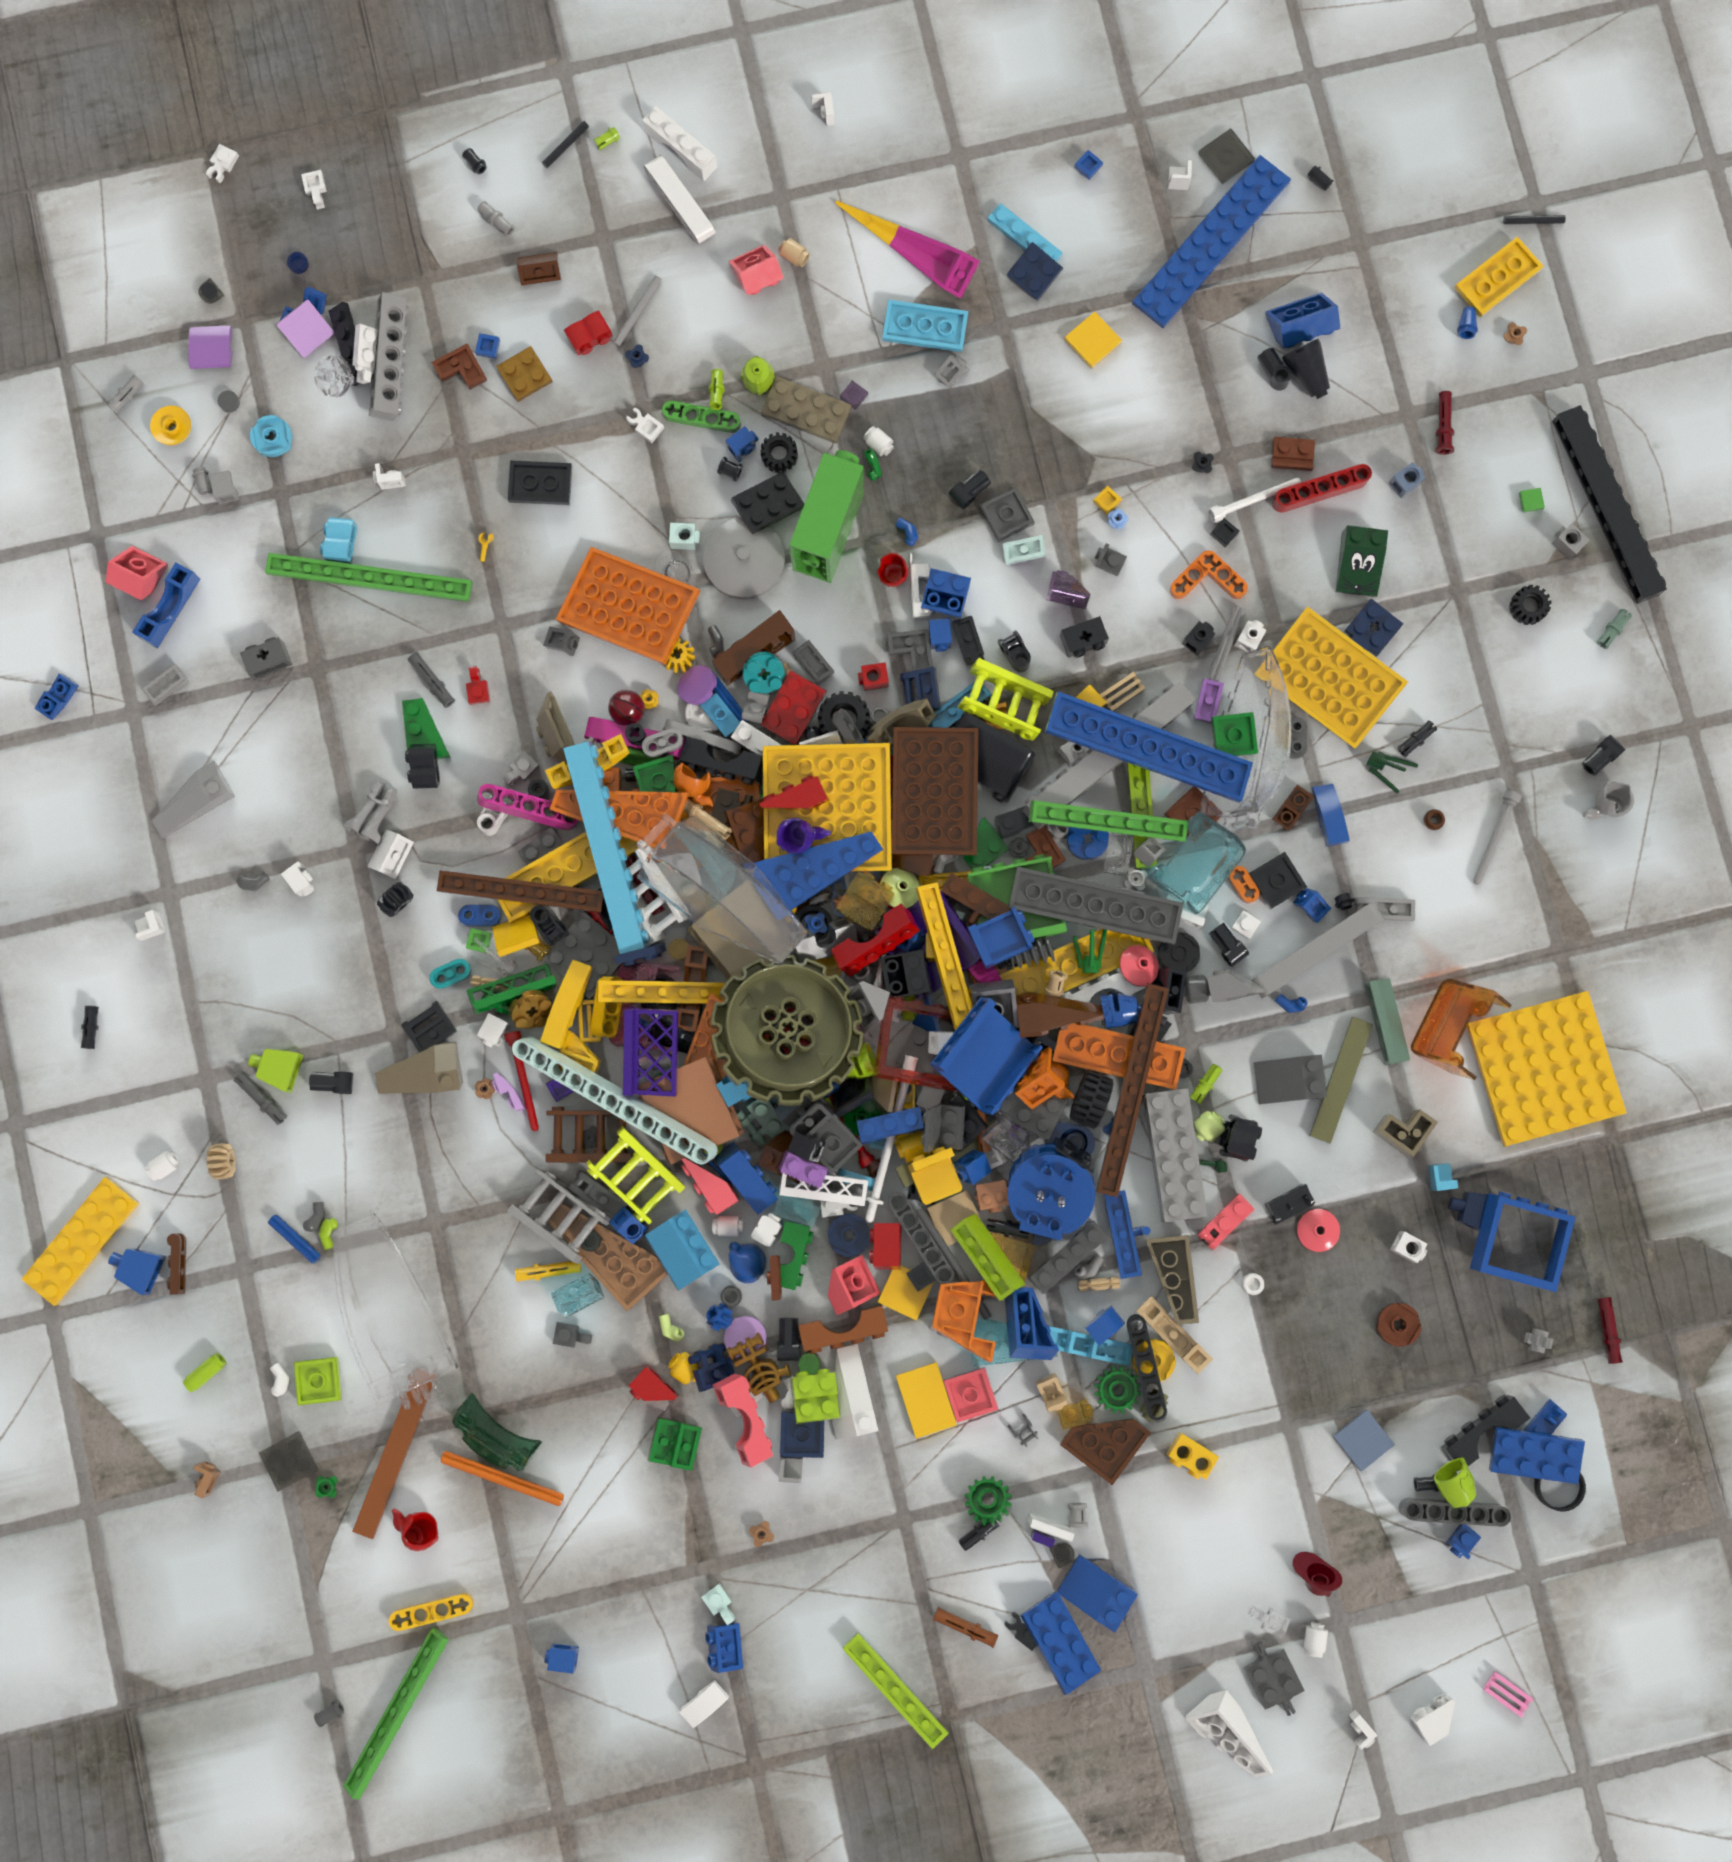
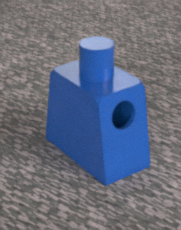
M126 1249L123 1255L113 1252L108 1260V1264L117 1267L114 1275L117 1280L141 1295H149L166 1256L138 1249Z

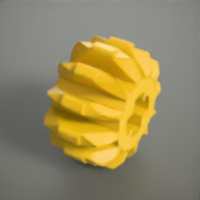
M678 638L666 663V670L669 671L673 668L674 673H678L679 668H681L682 672H686L685 665L690 668L692 667L690 661L695 660V655L692 654L694 648L689 647V641L686 640L682 643V639ZM679 652L681 657L679 659H676L675 653Z

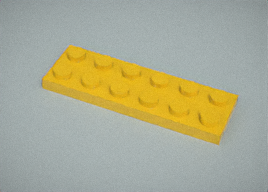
M104 1177L21 1280L53 1306H57L140 1203L108 1177Z

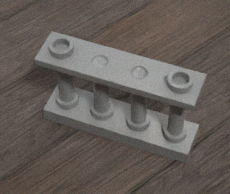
M538 1170L536 1173L543 1180L524 1205L517 1207L512 1204L507 1212L569 1260L578 1264L583 1258L578 1254L580 1251L578 1248L599 1221L606 1226L609 1224L604 1219L606 1214L598 1208L591 1209L555 1181L557 1177L547 1170L544 1173ZM549 1184L553 1185L559 1190L558 1194L542 1215L534 1220L529 1216L531 1208ZM567 1196L576 1204L558 1228L550 1232L545 1228L547 1226L546 1222ZM584 1209L592 1217L572 1243L569 1242L568 1245L561 1241L564 1238L562 1235L580 1211Z

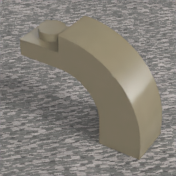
M927 698L906 704L879 720L870 729L871 735L867 742L868 744L890 743L891 746L894 742V727H928L936 717V714Z

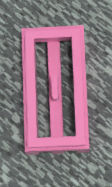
M1494 1671L1483 1688L1484 1691L1521 1718L1523 1711L1529 1707L1527 1706L1529 1702L1533 1701V1698L1496 1671ZM1496 1678L1525 1698L1523 1702L1494 1682ZM1494 1686L1520 1705L1517 1709L1490 1690V1687Z

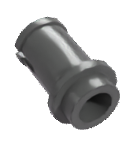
M339 1701L331 1702L329 1707L314 1714L316 1724L322 1727L335 1718H341L344 1713L343 1705Z

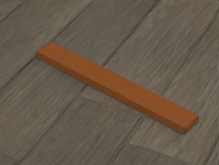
M420 1365L416 1366L352 1532L374 1539L438 1372Z

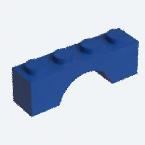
M175 562L165 578V589L159 603L151 612L142 615L132 633L158 649L201 579L193 571Z

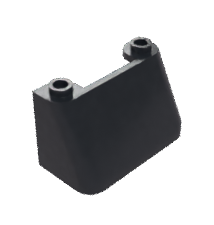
M963 712L954 728H978V782L991 789L992 797L1000 803H1003V801L1008 803L1033 763L1035 753L970 713Z

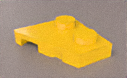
M568 1030L563 1047L560 1048L559 1052L597 1074L601 1060L573 1031ZM559 1064L560 1071H563L562 1066Z

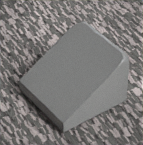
M1148 837L1136 849L1134 855L1146 867H1150L1166 849L1156 839Z

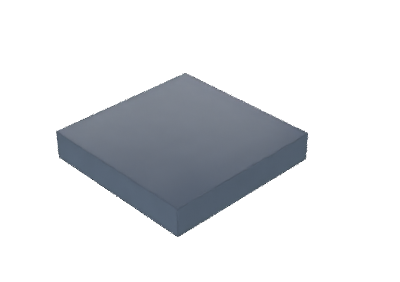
M1367 1409L1333 1435L1334 1439L1361 1472L1395 1445Z

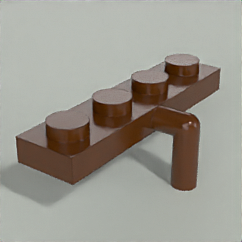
M953 873L950 874L941 890L945 895L973 910L967 922L969 927L976 924L981 915L990 920L1011 910L1008 908L1009 905Z

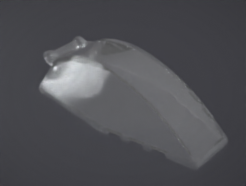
M1270 646L1242 654L1234 677L1235 680H1238L1234 693L1229 692L1227 698L1231 699L1228 711L1222 712V715L1254 712L1258 754L1237 756L1253 762L1243 800L1238 803L1205 790L1203 792L1200 813L1207 816L1225 817L1223 830L1227 834L1235 833L1239 829H1255L1259 826L1260 812H1262L1263 808L1277 792L1288 766L1291 748L1289 698L1280 666ZM1247 815L1245 820L1237 821L1238 817Z
M664 813L661 816L662 820L643 840H639L636 843L637 847L648 855L637 878L695 923L700 929L706 932L708 930L724 940H730L736 943L737 946L752 950L757 955L780 965L808 934V931L754 862L699 819L691 816L683 821L676 822L672 817ZM669 825L672 829L651 849L649 845Z

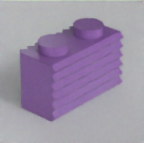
M787 1150L779 1165L781 1173L801 1180V1182L804 1181L813 1187L816 1186L817 1189L821 1187L828 1171L825 1166L816 1162H808Z

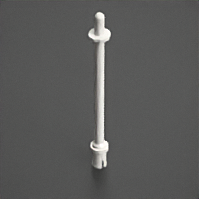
M905 1055L902 1071L898 1075L901 1083L893 1113L903 1110L908 1086L915 1080L913 1076L918 1060L916 1057ZM895 1136L886 1138L871 1197H866V1201H869V1206L865 1219L869 1223L874 1220L877 1205L884 1204V1201L879 1198Z

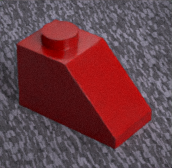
M649 1365L628 1385L631 1388L629 1392L637 1400L640 1398L643 1401L675 1400L679 1396Z

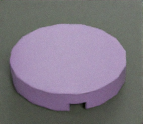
M742 1316L736 1318L725 1330L726 1348H733L737 1346L739 1341L745 1344V1338H752L758 1332L762 1336L764 1344H766V1330L762 1323L754 1317ZM758 1344V1345L755 1346V1348H758V1347H760V1346H762V1345H761V1344ZM740 1353V1354L736 1355L735 1357L738 1358V1357H740V1356H742V1355H741V1353Z

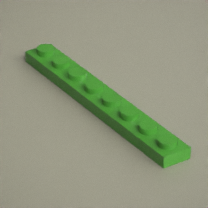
M1031 800L1029 822L1186 842L1188 821L1036 800Z
M431 1628L346 1779L343 1788L352 1799L359 1800L438 1658L445 1649L449 1639L438 1628Z

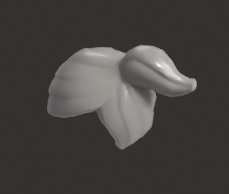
M1614 781L1604 784L1596 794V806L1589 808L1582 815L1584 818L1588 817L1591 820H1598L1603 815L1611 817L1624 816L1634 805V795L1631 791V786Z

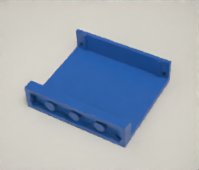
M980 997L930 1065L982 1113L993 1115L1001 1108V1103L1013 1092L1018 1080L1025 1076L1027 1068L1038 1058L1039 1052L1043 1047L1032 1044L1026 1037L1020 1038V1032L994 1008L996 1003L991 998Z

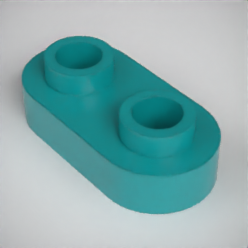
M464 959L451 961L431 972L430 983L438 989L448 988L466 980L471 975V965ZM459 967H464L462 974L458 973ZM444 975L445 980L444 982L440 983L438 981L439 976Z

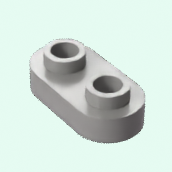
M674 728L653 734L643 740L642 750L650 758H656L673 752L682 746V734ZM672 737L677 739L674 744L669 743ZM651 745H656V750L651 751L649 749Z

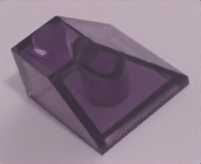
M1063 570L1053 571L1046 601L1086 610L1091 594L1068 572Z

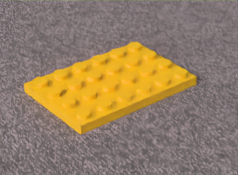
M1308 606L1255 673L1355 749L1408 683L1407 680Z

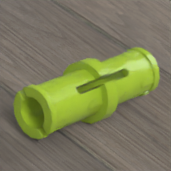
M721 369L711 370V384L708 387V391L710 393L709 406L712 410H720L722 408V395L725 392V387L723 385L724 373Z

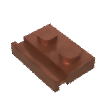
M1274 437L1271 468L1312 471L1314 467L1315 440Z

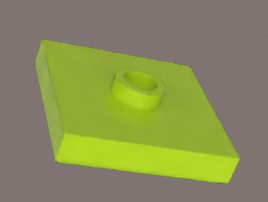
M338 1357L294 1362L297 1406L342 1400Z

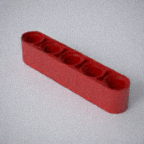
M1359 464L1283 488L1275 495L1272 506L1277 512L1283 513L1360 489L1371 478L1372 470L1366 464ZM1356 473L1363 474L1365 479L1358 478ZM1337 479L1343 480L1346 485H1340ZM1318 485L1324 486L1326 491H1320ZM1298 492H1305L1307 497H1301ZM1279 498H1285L1288 501V503H1281L1279 501Z

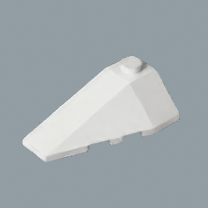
M858 1343L837 1348L835 1376L840 1417L839 1419H832L836 1440L878 1431V1425Z
M1227 1690L1210 1694L1186 1715L1185 1719L1204 1739L1209 1737L1217 1744L1216 1748L1221 1752L1225 1750L1234 1757L1233 1761L1253 1777L1257 1778L1273 1773V1769L1240 1705Z

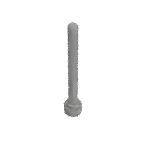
M1505 791L1503 796V803L1505 805L1473 879L1475 885L1481 884L1511 810L1516 804H1519L1522 795L1515 791Z

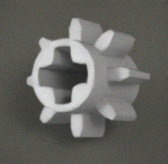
M1533 1328L1532 1333L1526 1332L1524 1342L1529 1344V1350L1545 1353L1546 1348H1552L1553 1339L1548 1338L1549 1332Z

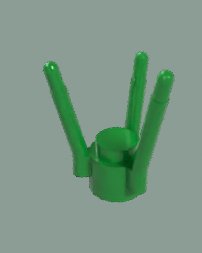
M1090 930L1089 956H1084V960H1082L1076 936L1072 937L1078 959V968H1082V973H1099L1107 930H1103L1098 956H1094V930Z

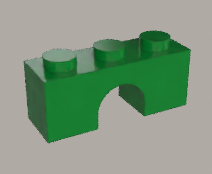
M785 1221L780 1242L791 1245L795 1255L791 1263L781 1264V1285L783 1288L796 1290L797 1286L801 1287L804 1274H801L800 1270L802 1265L806 1266L809 1254L805 1252L807 1244L811 1245L814 1232L810 1231V1226Z

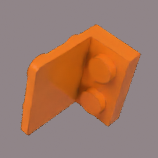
M1050 1047L1039 1052L1038 1058L1027 1068L1025 1076L1019 1079L1015 1085V1094L1031 1109L1065 1087V1082L1050 1069L1052 1049Z

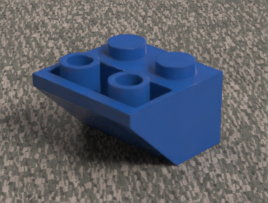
M931 568L921 608L961 618L971 578Z

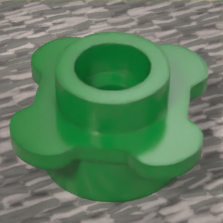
M324 1476L317 1477L315 1495L318 1498L327 1496L334 1498L337 1495L335 1488L338 1479L335 1476L330 1478H324Z

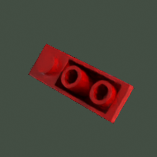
M809 775L801 779L802 783L795 787L791 784L782 788V793L776 796L772 793L763 797V802L759 804L763 809L811 810L830 800L819 777Z

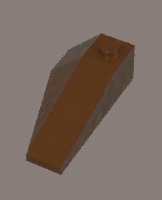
M1024 992L1016 995L1020 1038L1043 1036L1049 1034V1030L1059 1027L1060 1030H1065L1069 1024L1084 1025L1104 1019L1102 1005L1039 993Z

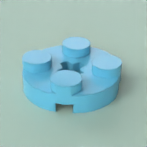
M275 415L263 416L256 421L257 424L254 428H251V443L262 456L277 457L291 449L293 440L292 430L279 417ZM270 432H273L276 435L274 440L266 439V437L270 436Z

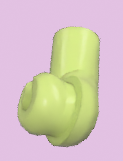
M669 1314L658 1316L663 1336L676 1342L684 1338V1331L671 1324Z

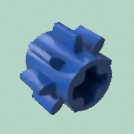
M720 1303L719 1306L713 1305L707 1311L706 1318L708 1321L706 1323L718 1332L720 1328L725 1330L732 1323L733 1316L731 1314L733 1311L728 1309V1306Z

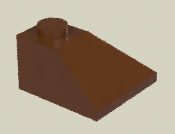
M784 1130L767 1143L757 1165L782 1176L779 1165L792 1141L793 1136L790 1132ZM787 1175L786 1179L797 1184L800 1183V1180Z

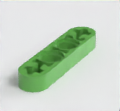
M667 401L662 407L664 418L670 422L728 433L737 432L741 426L739 415L731 411L712 410L709 407L678 401ZM671 407H674L676 412L669 415L667 410H671ZM681 409H683V410H682V418L680 417V414L678 413V412L681 413ZM690 410L697 412V417L693 420L686 417V413ZM709 414H714L717 416V420L714 423H708L706 417ZM720 416H723V420H724V421H722V425H720V423H721V417H720ZM733 418L735 423L729 426L728 422Z

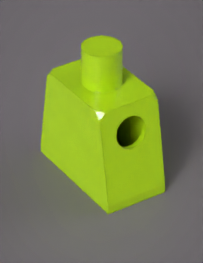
M265 1049L262 1056L252 1054L249 1058L248 1066L258 1069L256 1078L284 1092L292 1093L304 1055L297 1052Z

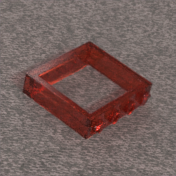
M898 996L888 998L880 1025L873 1077L957 1092L958 1090L943 1076L885 1066L893 1009L952 1019L949 1009H945V1006L940 1004L924 1005V1002L919 1000L903 1001V998Z

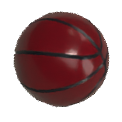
M620 690L610 698L608 712L614 722L620 725H630L631 723H638L642 719L645 712V704L638 693L632 690Z

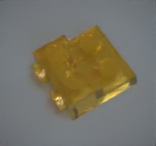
M858 871L837 905L836 910L872 932L894 898L895 893L892 892L893 888L885 882L879 884L874 881L875 877L867 871L861 873Z

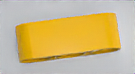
M603 976L599 979L605 981H623L620 977ZM597 986L591 1020V1032L596 1037L611 1038L618 1031L622 1003H608L607 1010V1003L597 1002Z

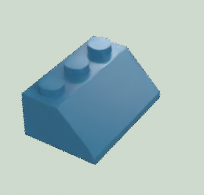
M686 1209L645 1235L646 1240L678 1291L720 1265Z

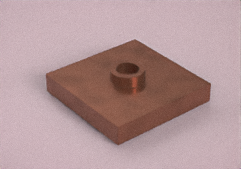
M779 1255L770 1256V1271H767V1285L771 1284L772 1301L782 1298Z

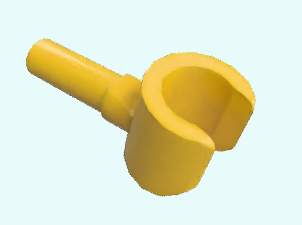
M485 532L481 533L478 537L479 542L482 544L480 561L485 562L488 544L494 540L493 533L488 535V541L484 538Z

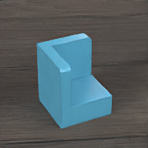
M1449 1163L1428 1166L1432 1191L1458 1188L1457 1180L1452 1179Z

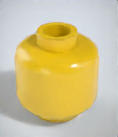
M676 1353L668 1365L670 1376L685 1385L691 1381L696 1382L693 1371L699 1369L698 1364H689L688 1357L691 1356L689 1353Z

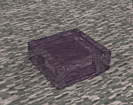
M852 380L841 393L840 399L851 404L852 408L856 410L868 396V391Z

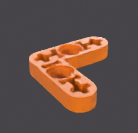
M1207 550L1201 553L1173 581L1170 587V594L1175 599L1185 598L1207 575L1234 599L1244 597L1248 590V585L1215 552ZM1209 557H1211V558H1212L1211 564H1210V563L1205 564V563H1204L1205 558L1208 559ZM1218 563L1219 566L1215 569V571H1211L1213 567L1216 566V564ZM1190 570H1196L1199 573L1197 580L1189 578L1188 572ZM1219 570L1227 571L1228 578L1225 580L1220 579L1217 572ZM1233 577V578H1234L1233 582L1230 583L1229 586H1227L1226 584L1229 583V581H1230L1231 578ZM1186 581L1187 584L1184 586L1183 592L1177 593L1175 591L1176 586L1180 587ZM1235 586H1242L1241 592H1234Z

